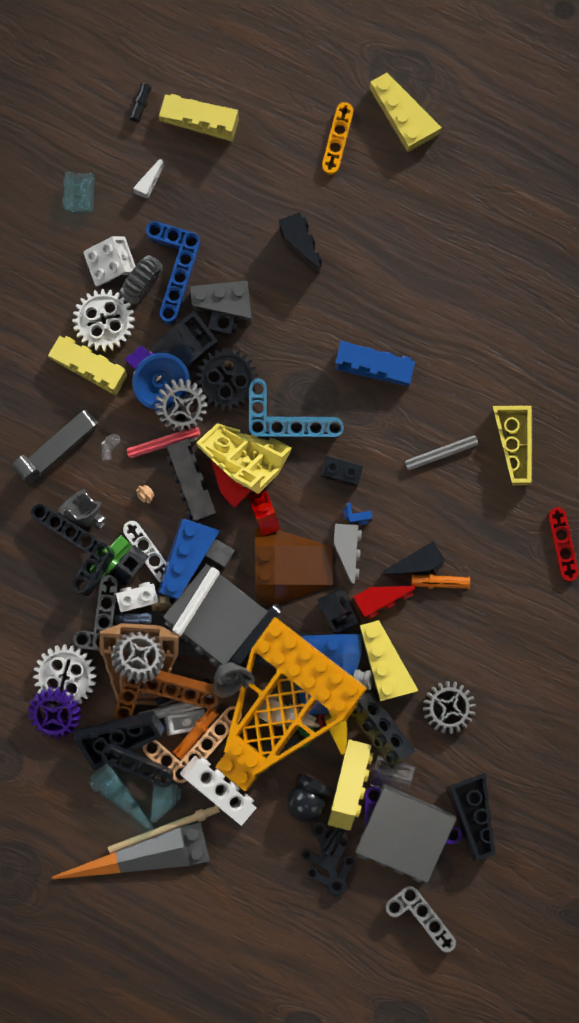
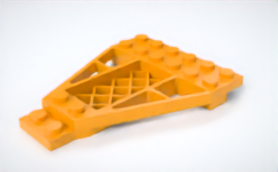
M275 617L252 647L246 669L252 673L256 655L259 654L277 669V673L263 691L254 684H249L259 694V697L240 724H238L247 688L241 686L224 750L225 754L215 766L216 769L244 791H247L258 775L268 770L269 767L344 720H347L358 705L359 699L368 689ZM290 681L292 692L283 693L281 682ZM295 683L303 690L296 691ZM278 686V694L270 695L275 687ZM306 692L307 703L298 705L296 694ZM292 694L293 706L284 707L283 696ZM279 696L280 707L271 709L270 698ZM266 701L267 709L259 710ZM319 701L336 714L337 719L315 733L303 723V720L316 702ZM298 707H303V709L299 713ZM294 708L295 719L286 721L285 709ZM281 710L282 721L273 722L271 711ZM267 712L269 723L260 724L258 713ZM253 717H255V725L248 726ZM293 722L287 729V723ZM282 724L284 735L275 736L273 725ZM269 726L270 737L261 738L260 727ZM299 726L310 734L308 738L278 756ZM256 728L257 739L248 740L247 729ZM281 738L276 745L275 739ZM271 740L272 751L263 752L262 741ZM258 742L259 751L249 743Z

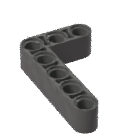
M87 409L83 410L29 458L22 455L11 467L28 486L31 485L99 425V422Z

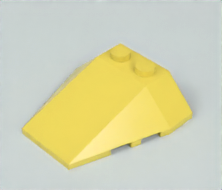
M216 424L196 443V446L234 481L257 494L279 474L292 447L276 439L269 438V440L258 438V436L253 434L240 433V429Z

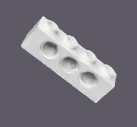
M194 756L180 774L242 826L256 809L252 804L254 800L246 793L241 795L238 792L240 788L232 781L228 784L224 780L225 775L218 769L213 771L209 768L211 763L204 757L199 759ZM209 773V778L206 781H201L202 774ZM218 785L224 786L221 793H215ZM233 797H238V802L235 805H230V800Z

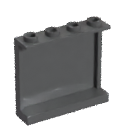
M208 564L204 566L179 599L164 615L162 619L163 625L171 632L210 568H212ZM219 574L179 638L186 644L191 643L198 654L201 656L205 654L210 658L209 662L219 668L220 665L228 663L268 611Z
M383 784L380 789V796L358 845H355V852L362 859H373L381 867L394 868L393 871L398 874L404 875L406 873L411 875V878L417 882L422 883V881L428 883L456 821V816L451 812Z

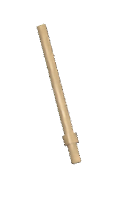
M215 805L205 810H197L195 814L108 847L109 853H115L193 822L204 821L206 817L219 813L220 809Z

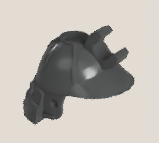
M85 489L73 494L58 509L61 516L68 518L79 527H91L93 525L96 529L101 530L105 526L103 523L105 517L100 514L101 502L92 500Z
M233 662L222 664L214 676L213 693L221 698L230 697L240 689L241 685L247 688L249 684H254V676L248 669L238 666Z

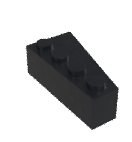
M189 438L167 446L169 454L166 457L169 466L174 465L176 472L172 474L176 484H181L182 490L179 493L182 501H187L189 508L186 509L189 520L194 519V522H199L215 516L216 511Z

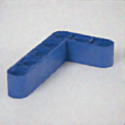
M153 221L146 227L148 239L179 250L160 309L162 322L166 325H171L177 321L200 249V239L193 232ZM153 228H158L160 233L153 236L150 234V231ZM173 233L177 234L178 239L176 241H170L168 239L169 235ZM189 239H194L197 243L195 246L190 247L186 242ZM189 257L191 262L184 265L181 263V259ZM177 275L185 276V280L181 283L176 282L175 278ZM172 293L180 295L179 299L175 301L170 300L169 296ZM166 311L174 313V316L170 319H166L163 315Z

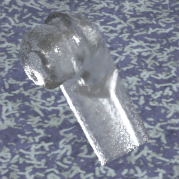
M111 434L102 442L103 461L112 460L111 450L120 443L119 435Z

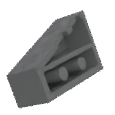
M248 281L190 286L193 310L211 314L212 311L235 315L236 319L252 323Z

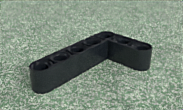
M43 504L34 505L31 509V516L34 520L89 554L74 577L72 588L80 595H90L114 559V549ZM45 510L44 516L39 518V513ZM60 519V525L54 528L55 521ZM76 529V534L70 537L71 530ZM91 539V545L85 547V542ZM107 549V554L101 557V551ZM96 565V571L91 574L90 568ZM86 582V587L80 590V584Z

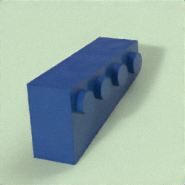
M341 341L335 370L409 387L415 361H411L412 358L407 356L397 357L390 352H380L369 347Z

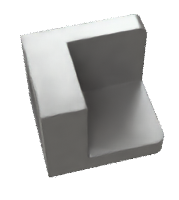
M215 539L205 557L226 568L235 550Z

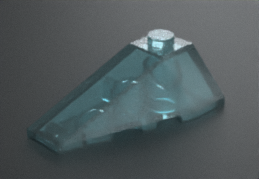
M106 764L90 776L92 781L89 784L95 792L99 791L148 830L154 829L110 764Z

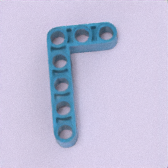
M259 378L254 379L250 383L249 430L254 436L337 437L342 434L344 430L343 422L337 417H267V385L264 380ZM257 383L261 384L264 388L260 393H256L252 388ZM255 403H261L264 408L262 411L256 412L252 406ZM255 422H261L263 429L256 431L252 425ZM280 422L283 427L280 431H275L272 429V424ZM294 422H299L302 425L299 431L292 430L291 425ZM318 422L321 428L318 431H313L310 425ZM334 422L340 424V429L335 432L329 428Z

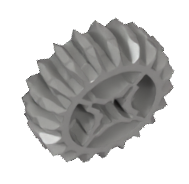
M179 379L178 385L172 380L173 386L169 387L168 384H165L164 386L167 390H159L163 396H156V400L161 402L155 404L156 408H160L156 411V414L162 415L159 420L161 422L166 421V427L172 424V430H176L177 426H179V430L183 431L185 425L190 430V424L193 423L196 427L198 424L195 420L202 421L203 418L200 414H206V410L202 409V407H207V403L201 402L206 399V396L200 395L203 390L201 388L197 389L198 385L196 383L191 385L190 380H187L185 385H183L182 379ZM188 391L191 394L180 397L175 392ZM171 396L173 405L169 411H166V403ZM176 398L184 404L186 412L183 408L179 407ZM196 398V408L191 414L189 406L193 403L192 400ZM182 413L187 418L174 419L171 416Z
M139 631L137 636L131 632L129 637L123 635L122 640H117L112 650L114 653H112L111 659H113L112 666H116L115 672H122L121 679L126 676L128 677V682L131 679H135V683L138 684L139 680L146 683L147 678L152 681L154 675H159V670H162L165 657L162 656L164 649H159L161 646L160 642L154 643L155 637L149 639L148 633L145 636H141ZM127 649L129 657L125 661L123 651ZM149 655H152L153 664L149 667L147 658Z
M446 681L445 688H443L441 683H438L439 690L432 687L431 690L434 694L432 695L429 692L426 694L431 698L430 701H423V703L429 704V707L423 708V711H429V714L424 716L425 719L431 717L432 720L428 724L432 725L435 722L434 730H438L441 726V733H445L446 728H449V734H453L454 727L457 732H460L459 725L467 728L464 721L466 720L471 723L472 719L468 715H475V712L470 711V708H475L476 705L469 704V701L474 700V697L467 698L466 695L470 691L466 690L463 693L464 685L457 689V682H453L452 687H450L449 681ZM442 692H454L449 701L437 697ZM459 697L463 699L465 704L464 713L456 706ZM454 700L452 708L455 711H449V713L445 714L446 707L444 704L446 702L449 704V702ZM434 702L442 708L439 719L434 714ZM450 714L461 718L454 724L443 723Z

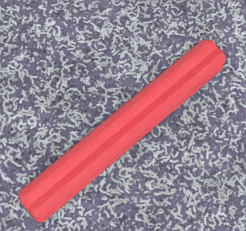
M193 427L190 430L186 429L127 448V454L129 458H134L188 438L191 440L201 436L198 427Z

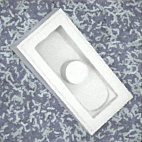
M161 159L133 188L134 193L149 198L164 167Z
M201 709L164 717L167 736L190 732L196 725V720L205 714V710Z

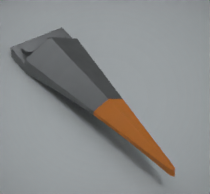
M202 823L177 828L55 875L52 879L182 867L210 861Z

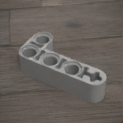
M406 886L386 902L385 909L392 917H398L410 909L442 951L450 952L455 948V938L417 889L412 886ZM408 890L415 892V898L411 901L406 900L404 896ZM393 902H397L400 905V909L396 913H392L389 910V905ZM419 906L427 907V914L425 916H418L417 908ZM433 921L438 922L440 926L436 932L429 930V924ZM443 930L446 931L445 933H443V936L447 940L451 938V941L449 942V947H447L446 945L442 947V944L444 943L443 940L440 937H438L437 939L435 938L436 936L440 935L443 932Z

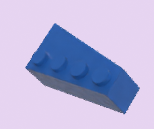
M184 518L179 521L157 591L158 595L174 600L179 599L220 530Z

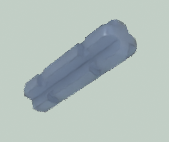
M148 613L115 615L116 624H151L152 615Z

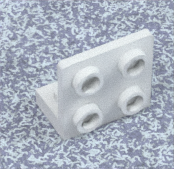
M112 236L84 251L95 286H100L120 275H129L133 268H135V263L125 237Z

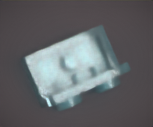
M65 172L63 198L65 210L71 213L93 212L95 174Z

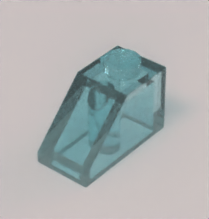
M153 784L151 823H156L177 804V800H181V789L178 788V784H171L167 787Z

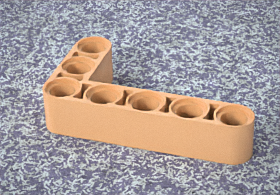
M231 706L227 708L181 761L157 740L152 741L158 747L154 754H150L147 751L148 744L143 746V751L152 761L162 764L161 760L164 756H170L172 764L168 767L173 771V779L178 783H184L187 781L186 779L179 780L176 777L177 770L185 768L192 754H197L200 758L204 757L205 759L212 754L229 734L232 721L228 719V712L235 710L236 707ZM219 724L224 725L226 728L225 734L221 736L215 733V727ZM205 739H210L213 743V747L210 750L202 748V742Z

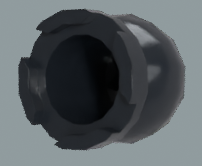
M298 773L296 781L299 782V786L293 788L289 793L287 806L289 813L294 819L299 822L308 823L317 820L322 815L326 805L324 797L326 795L331 796L334 789L321 784L320 781Z

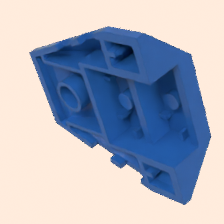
M361 634L301 636L351 676L354 675L362 654ZM295 683L296 691L303 690ZM306 692L297 693L301 704H306ZM317 701L308 714H329L327 707Z

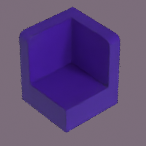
M139 346L132 355L129 354L126 357L125 362L135 370L142 360L153 355V353Z

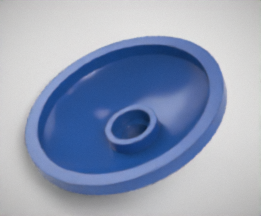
M156 353L146 357L136 367L132 378V387L135 396L143 405L159 410L160 408L155 407L156 403H161L156 400V396H163L159 390L163 389L166 391L165 384L172 387V380L178 385L179 379H182L183 385H185V382L190 380L186 366L179 358L168 353ZM160 375L161 379L155 381L156 376ZM177 391L175 393L180 397H184L187 391ZM171 396L167 400L166 409L173 405Z

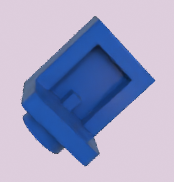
M346 503V508H343L344 518L349 520V524L367 525L373 519L372 511L352 514L351 503Z

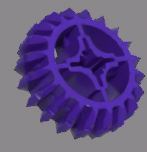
M49 687L48 691L42 689L40 693L35 694V699L30 701L31 706H29L28 711L31 713L28 717L33 719L31 726L37 725L35 730L36 732L42 730V736L48 733L51 739L55 734L57 739H59L61 735L64 737L68 736L69 732L72 733L75 729L74 727L78 726V720L81 718V714L78 712H80L81 707L76 706L78 700H72L73 694L69 696L66 694L67 689L63 692H60V687H57L55 691L52 687ZM40 706L46 714L45 718L41 715ZM64 707H66L68 710L69 720L66 718V714L63 711Z

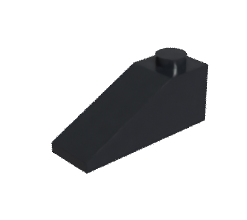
M433 541L385 569L383 573L384 575L428 573L431 570L435 573L443 568L442 564L445 563V559Z

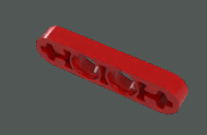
M556 507L549 512L548 520L561 578L564 581L571 582L578 577V566L566 512L564 509ZM555 511H558V514H562L559 521L560 524L564 523L565 526L554 528V525L558 524L557 519L552 518ZM558 530L566 532L567 537L565 540L557 539L556 532ZM562 549L570 551L571 556L569 559H563L560 556ZM572 560L573 564H569L571 571L574 570L572 578H569L568 575L564 574L567 571V565L562 566V563Z

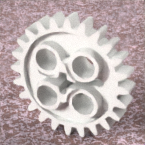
M102 289L101 294L98 295L97 291L94 290V296L87 293L88 300L81 298L83 305L76 304L79 312L75 311L73 314L78 318L73 319L72 322L78 325L73 328L74 331H80L77 337H83L81 341L83 344L87 341L89 342L88 348L95 345V350L98 351L101 346L103 351L106 352V348L109 346L113 351V345L116 344L120 348L121 340L125 343L127 342L125 335L131 336L128 329H134V326L130 323L134 322L135 318L129 316L134 314L133 310H127L131 305L130 303L124 304L126 300L124 298L119 299L120 294L118 292L112 296V290L105 294L104 289ZM108 305L115 306V310L112 313L105 311ZM90 310L97 312L94 318L87 317V313ZM116 315H120L119 318H112ZM101 317H105L107 319L106 324L100 322ZM88 323H95L91 326H87ZM113 323L121 324L120 329L117 331L111 330L110 327ZM95 328L102 329L100 336L92 335Z
M64 644L62 650L56 645L55 652L51 648L48 649L49 656L43 653L41 656L44 661L37 660L40 667L34 668L35 671L39 672L33 676V678L39 679L34 684L41 687L38 693L42 689L48 691V688L51 687L49 684V679L51 678L56 679L58 687L61 688L64 676L61 674L66 671L67 660L69 659L71 662L67 676L70 678L66 679L64 690L67 689L66 694L68 696L73 694L72 700H78V703L81 704L83 702L82 697L87 699L89 697L87 692H93L90 685H96V682L92 680V678L97 677V674L92 673L96 666L89 665L93 659L86 660L88 653L81 655V648L74 651V645L67 649L66 644ZM54 660H60L63 667L61 669L55 668ZM74 664L81 667L82 672L80 674L73 672L72 666ZM69 683H73L77 686L76 692H70L68 690Z

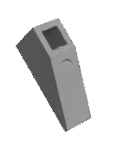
M335 524L333 545L351 585H354L355 580H359V569H356V561H360V550L357 549V542H361L362 530H358V525Z

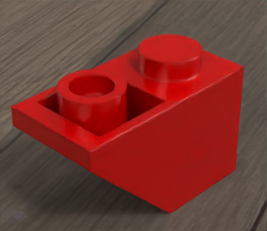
M267 491L248 496L262 536L281 530Z

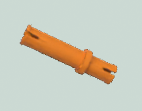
M431 573L429 575L412 574L411 586L428 587L429 589H433V587L470 589V577L434 576Z
M208 708L205 714L196 720V725L173 751L177 757L183 759L203 733L208 731L209 726L219 716V713L214 708Z

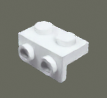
M146 582L139 584V588L131 589V587L120 589V592L116 593L120 611L125 612L158 603L155 585Z

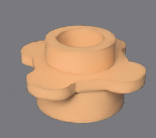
M147 485L139 486L136 490L138 498L147 504H150L155 496L154 492Z

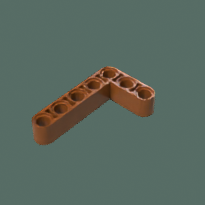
M160 671L158 676L154 675L153 680H156L157 683H151L147 678L146 683L139 680L138 684H136L135 679H131L128 682V677L125 676L115 709L116 719H121L133 715L139 690L209 709L217 705L218 696L213 693V684ZM168 685H175L176 688H170ZM187 690H194L195 692L189 693ZM129 691V692H132L133 694H132V695H128V694H126L125 692ZM206 695H212L214 697L208 698L206 697ZM122 708H125V709H127L128 711H127V712H124V711H122L121 709H122Z

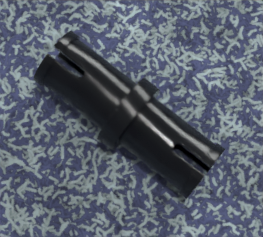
M140 83L137 96L133 99V107L128 117L133 122H140L143 110L147 107V99L152 89V86L149 84Z

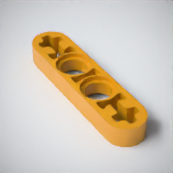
M347 102L340 103L336 108L322 163V169L328 175L336 174L340 167L353 116V107ZM347 108L349 113H346L345 120L342 121V112L340 110ZM342 125L346 131L343 134H337L334 130L335 127ZM338 143L341 146L340 151L332 152L330 150L331 144ZM331 156L339 157V159L334 158L333 165L336 168L332 167V170H329L326 164L330 163Z

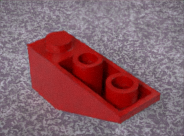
M210 459L221 496L236 509L251 494V490L234 481Z
M369 587L353 596V600L364 618L368 616L371 619L380 614L378 610L385 607L387 610L396 605L395 601L402 597L405 600L412 596V591L415 590V587Z

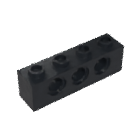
M366 690L357 702L358 705L351 715L392 769L413 754L415 749L373 692Z

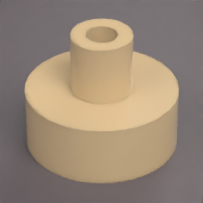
M158 594V603L151 605L152 611L165 612L171 608L169 597Z

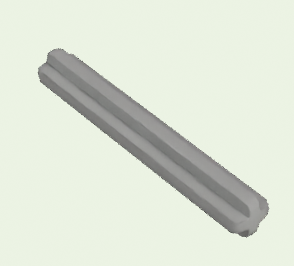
M473 435L405 461V466L407 470L418 468L478 445V440Z

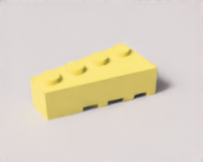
M175 94L165 95L159 114L161 122L228 141H233L239 121L238 110L198 102L193 99H184Z
M59 336L48 357L116 396L127 378L126 369L118 364L109 362L107 358L100 354L92 353V350L84 345L81 347L76 345V341L68 336H65V338Z
M493 406L512 485L532 486V406Z

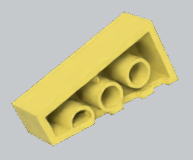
M388 73L370 82V90L407 152L441 133L442 127Z
M380 621L360 625L359 628L373 673L379 701L417 692L416 685Z
M348 740L328 825L351 830L354 818L359 817L361 806L358 805L359 799L363 800L365 788L362 787L363 781L367 782L369 770H366L367 764L372 762L373 753L370 752L372 745Z

